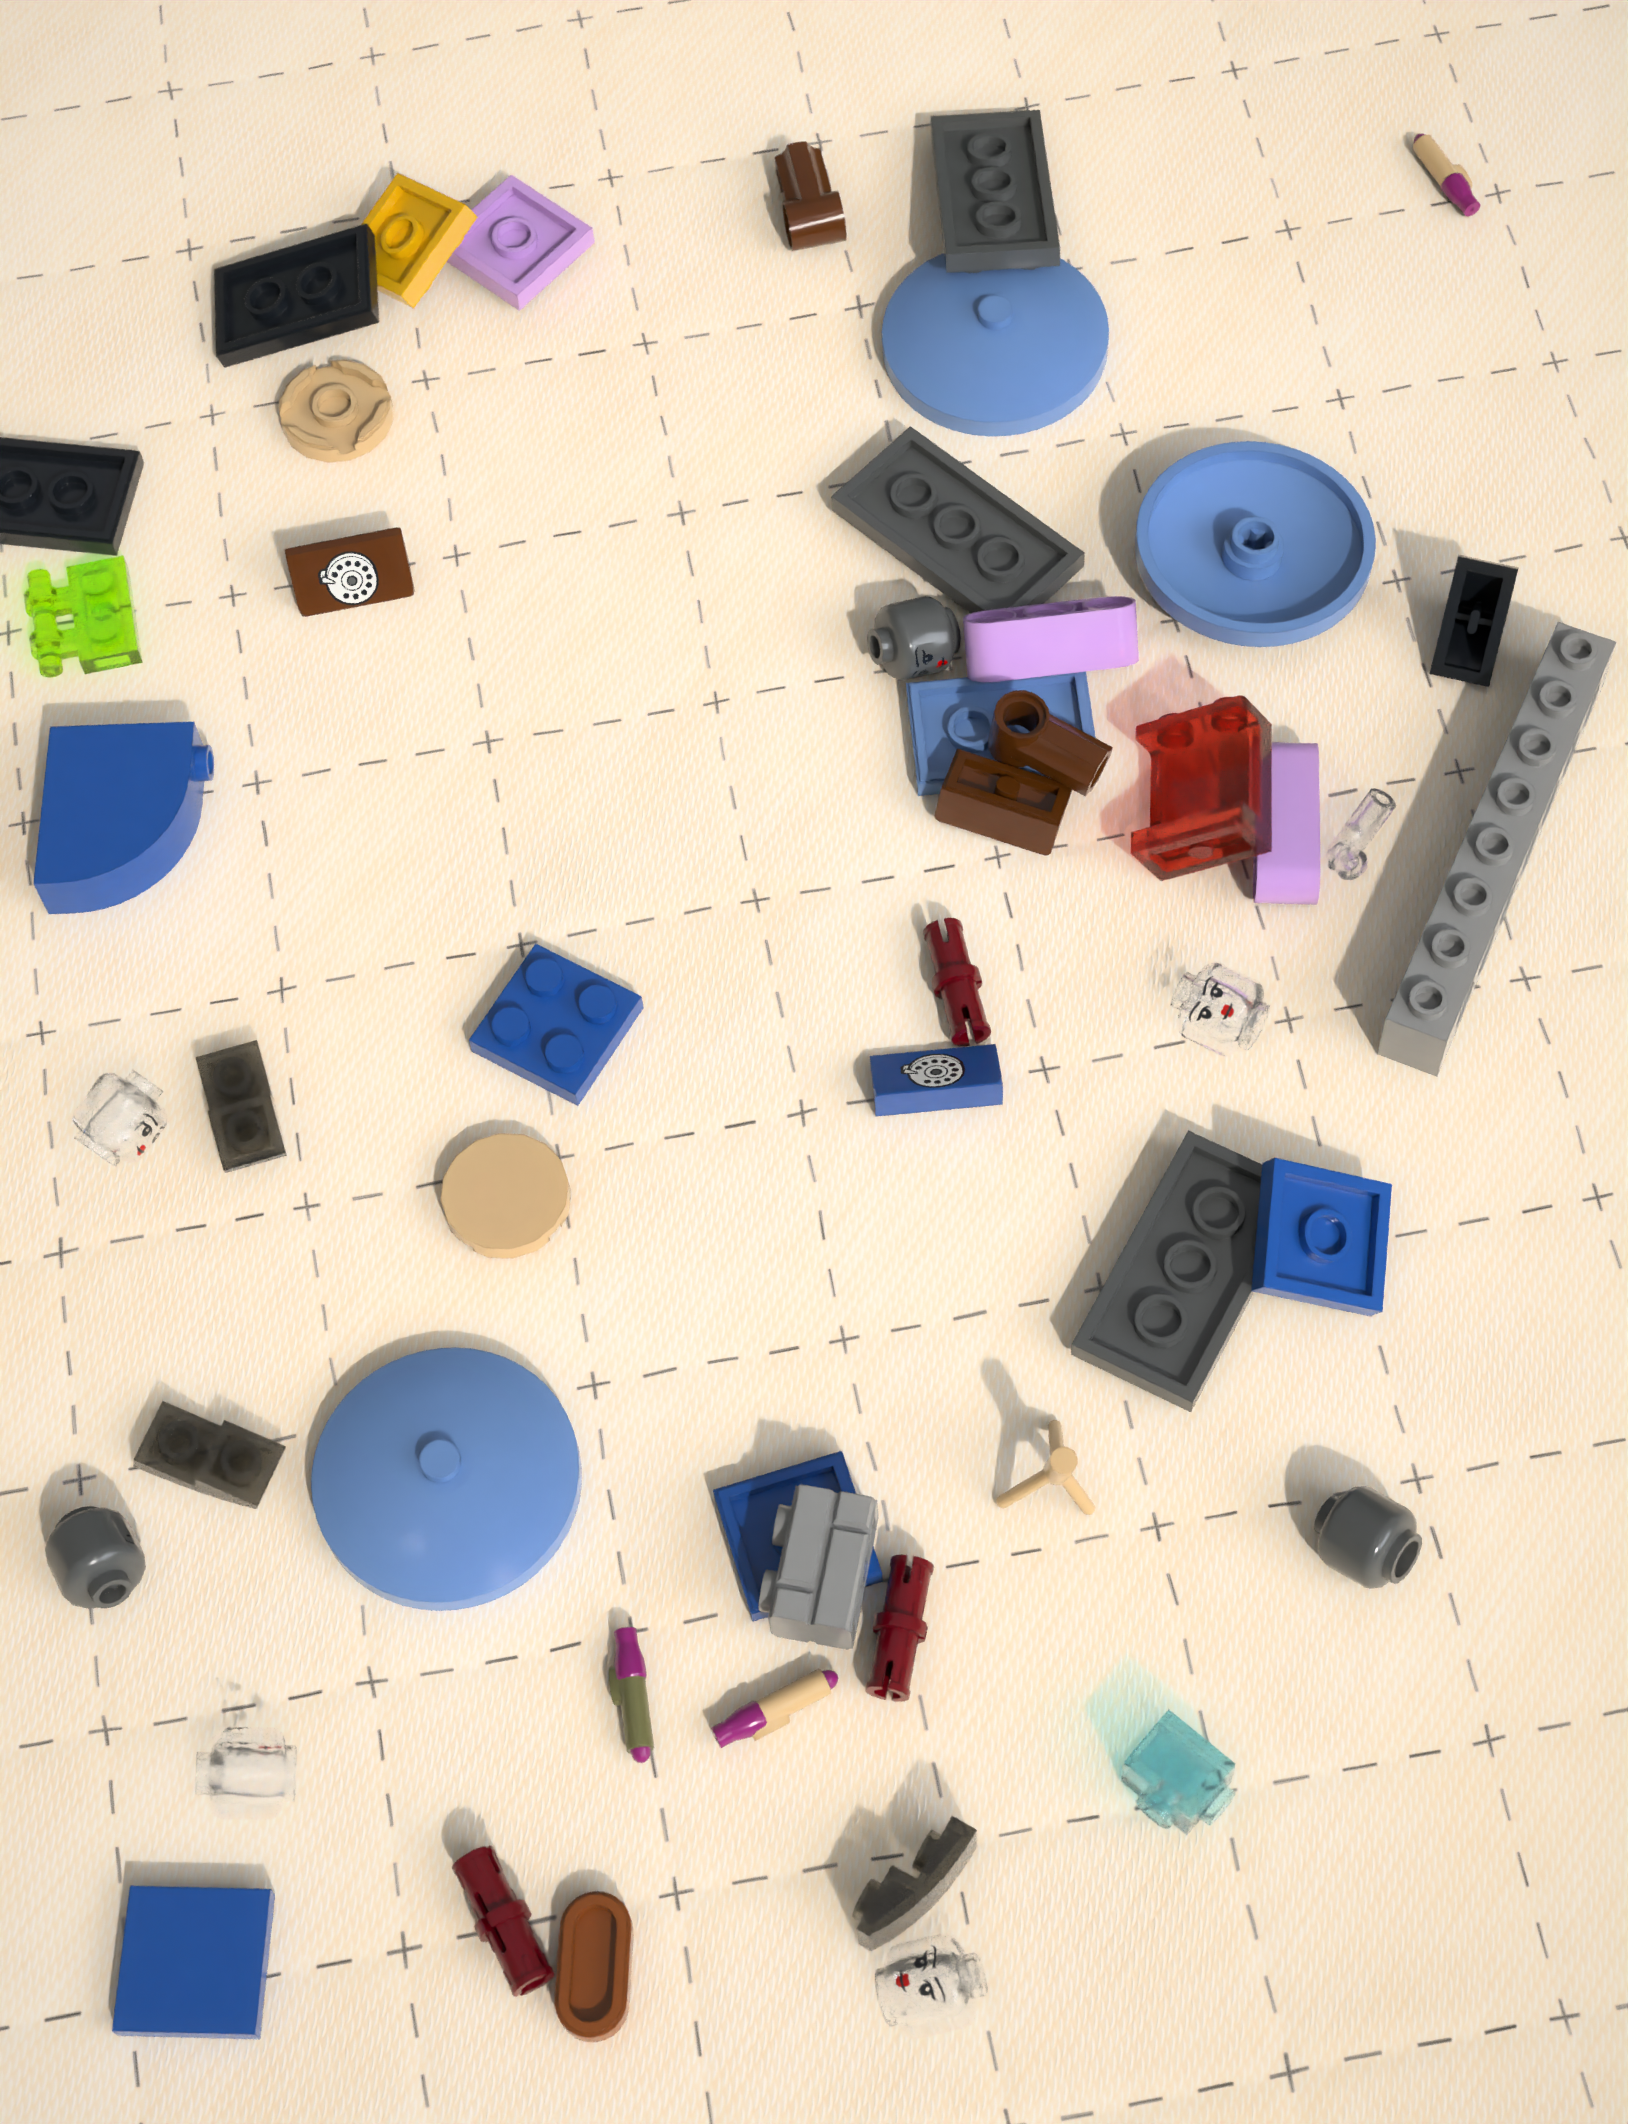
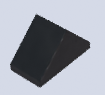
M1458 555L1429 674L1489 687L1519 567Z

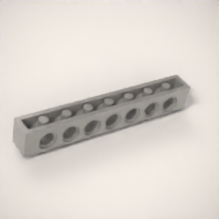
M1557 622L1385 1018L1377 1052L1378 1055L1433 1076H1438L1601 692L1616 641Z

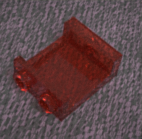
M1245 696L1222 697L1211 704L1181 713L1165 714L1157 720L1136 726L1135 739L1151 756L1150 827L1131 832V855L1160 881L1272 852V724Z

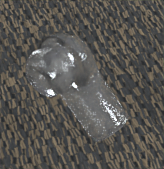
M1370 789L1326 848V863L1330 870H1336L1341 879H1356L1367 869L1368 857L1364 850L1396 808V803L1389 794L1380 789Z

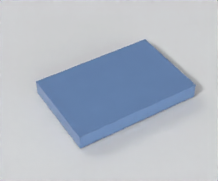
M1086 672L1000 682H976L964 677L906 683L918 796L940 794L941 787L957 749L995 760L988 747V737L994 710L998 700L1004 694L1015 690H1026L1035 693L1044 700L1049 709V714L1096 738ZM1008 726L1011 731L1016 733L1030 732L1022 726ZM1025 766V767H1023V768H1020V769H1023V770H1026V771H1029V772H1032V773H1035V774H1038V775L1047 777V776H1045L1044 774H1042V773H1040V772H1038V771H1036V770H1034V769H1032V768H1030V767H1028V766Z

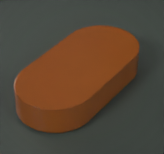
M593 1891L578 1896L567 1906L560 1921L555 2010L564 2029L574 2038L584 2042H600L612 2037L624 2025L629 2012L634 1935L633 1923L625 1905L617 1897L606 1892Z

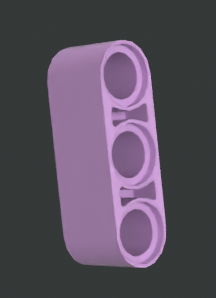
M1109 596L984 610L970 613L963 617L967 678L971 681L1000 682L1130 666L1139 661L1136 600L1130 597Z
M1255 742L1253 757L1254 903L1317 905L1320 889L1318 743Z

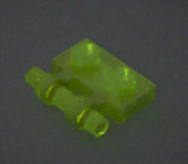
M124 555L66 567L69 586L59 588L52 586L51 574L47 570L35 569L28 573L29 588L24 593L26 613L33 618L34 631L29 636L31 655L34 659L38 660L39 671L42 676L49 678L59 676L63 672L62 659L79 656V662L84 674L143 663L130 572ZM73 614L75 628L67 630L58 629L56 617Z

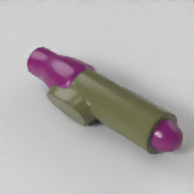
M623 1627L614 1631L616 1650L614 1666L609 1667L610 1692L613 1704L621 1706L627 1753H630L637 1763H644L649 1759L651 1750L654 1749L645 1680L647 1672L644 1657L638 1644L637 1629L635 1627Z

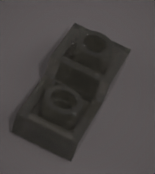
M251 1041L196 1057L209 1106L208 1115L223 1171L228 1173L287 1156L272 1088L258 1041Z
M162 1401L133 1459V1467L191 1490L241 1506L258 1509L285 1452L286 1446L226 1420L220 1426Z
M951 1816L942 1834L932 1829L923 1841L912 1865L913 1869L920 1872L918 1878L891 1865L882 1883L872 1878L861 1893L852 1914L854 1919L860 1921L856 1928L859 1945L869 1951H873L893 1940L925 1915L948 1891L967 1865L977 1848V1829Z

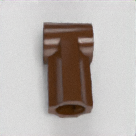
M806 141L787 144L786 149L781 154L775 156V171L784 200L782 201L783 217L791 251L846 241V224L841 198L838 191H832L821 149L810 146Z
M1026 690L1009 692L998 700L988 737L989 751L998 762L1016 768L1028 766L1085 797L1093 790L1101 777L1113 749L1110 745L1049 714V709L1044 700L1035 693ZM1008 726H1022L1030 732L1016 733L1011 731Z

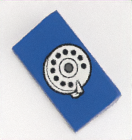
M996 1044L870 1056L876 1117L1003 1105V1083Z

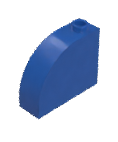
M194 721L50 727L33 882L48 914L85 913L121 904L150 889L163 879L180 861L190 846L199 825L203 805L204 781H212L214 777L211 745H203Z

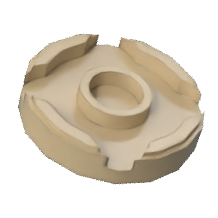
M348 360L330 361L331 367H323L319 370L314 365L302 370L287 384L279 400V414L282 430L291 447L310 459L327 463L353 460L371 452L386 438L393 423L392 398L381 375L365 364Z
M498 1133L474 1141L455 1156L443 1176L440 1200L450 1231L459 1241L461 1239L464 1244L471 1246L473 1251L488 1258L514 1259L538 1251L550 1241L549 1236L557 1230L558 1226L562 1227L569 1215L571 1189L562 1161L545 1143L524 1134Z

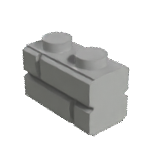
M800 1484L795 1487L792 1506L779 1505L773 1531V1545L783 1547L778 1571L766 1569L759 1597V1611L769 1613L768 1620L771 1634L785 1639L802 1642L813 1641L819 1645L846 1650L853 1649L879 1519L877 1500L871 1496L842 1491L835 1493L831 1489Z

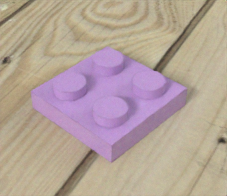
M511 174L471 210L477 216V219L447 262L520 311L595 243L593 228Z

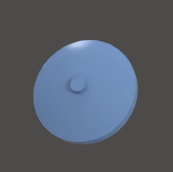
M944 253L916 268L898 286L888 303L882 324L884 365L897 393L912 409L926 419L950 430L970 435L1012 436L1035 431L1059 421L1077 409L1093 392L1101 379L1108 357L1109 324L1101 297L1080 271L1061 258L1060 266L1039 267L1031 270L1017 268L985 270L978 273H946Z
M1242 441L1218 444L1193 452L1168 467L1155 480L1146 493L1139 509L1134 550L1137 567L1147 590L1162 609L1185 627L1208 638L1228 644L1247 647H1276L1297 643L1317 636L1332 628L1353 610L1361 599L1371 575L1376 550V536L1374 524L1364 500L1353 485L1333 467L1295 448L1267 442Z
M457 1347L425 1350L404 1356L384 1365L359 1382L339 1403L327 1421L314 1454L311 1475L312 1502L317 1522L327 1544L342 1567L362 1586L388 1601L406 1607L431 1611L459 1610L489 1603L509 1594L534 1577L550 1561L566 1538L577 1512L582 1487L580 1451L573 1427L563 1406L548 1386L535 1374L508 1358L487 1351Z

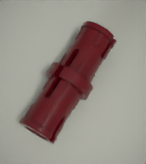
M944 918L948 942L943 941L938 920L933 921L923 929V936L927 942L936 973L932 977L931 982L935 996L943 1000L952 1043L957 1046H970L965 1022L969 1021L971 1023L976 1044L983 1042L991 1035V1027L987 1022L978 991L982 986V978L979 968L970 962L961 921L956 918Z
M903 1554L891 1557V1569L883 1611L874 1616L872 1629L878 1637L870 1677L865 1689L869 1695L886 1700L889 1689V1691L893 1692L892 1700L895 1702H904L909 1700L911 1691L909 1688L917 1645L926 1640L928 1626L922 1619L930 1577L934 1570V1565L930 1561L917 1556L913 1557L911 1569V1566H907V1555Z
M493 1846L477 1848L459 1858L451 1868L464 1889L478 1920L474 1928L481 1942H488L493 1953H495L510 1986L512 1995L514 1997L518 1995L523 1996L539 1989L555 1976V1973L544 1953H542L528 1922L532 1914L524 1899H517L513 1889H511Z

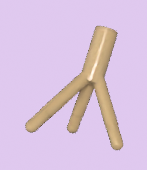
M1052 1420L1048 1424L1050 1457L1045 1463L1043 1470L1000 1495L996 1503L998 1507L1006 1508L1050 1483L1052 1485H1062L1082 1512L1086 1515H1091L1095 1511V1505L1072 1475L1077 1467L1078 1457L1074 1450L1064 1447L1062 1425L1058 1420Z

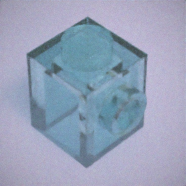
M1168 1709L1124 1761L1121 1782L1139 1796L1135 1802L1149 1819L1167 1830L1172 1825H1175L1188 1836L1200 1820L1208 1826H1212L1230 1805L1236 1795V1792L1229 1787L1236 1764Z

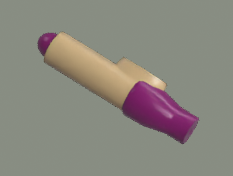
M1417 134L1413 139V151L1440 185L1445 196L1458 206L1465 216L1474 215L1481 205L1473 195L1471 190L1472 181L1466 170L1460 164H1452L1431 135Z
M817 1669L757 1701H751L740 1707L727 1719L711 1727L717 1744L720 1748H723L734 1741L753 1737L756 1741L791 1723L789 1717L791 1714L832 1694L831 1689L838 1683V1674L833 1670L821 1671Z

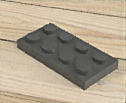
M1040 110L931 116V141L946 273H978L985 270L1017 268L1031 270L1039 267L1060 266V243Z
M911 426L831 496L833 512L969 613L1044 604L1084 567L1085 552Z
M1188 1130L1072 1342L1071 1355L1192 1412L1254 1294L1251 1289L1262 1164Z

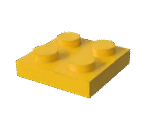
M397 173L361 224L367 223L375 235L378 291L414 309L422 296L429 290L433 280L454 250L461 244L477 216L464 203Z

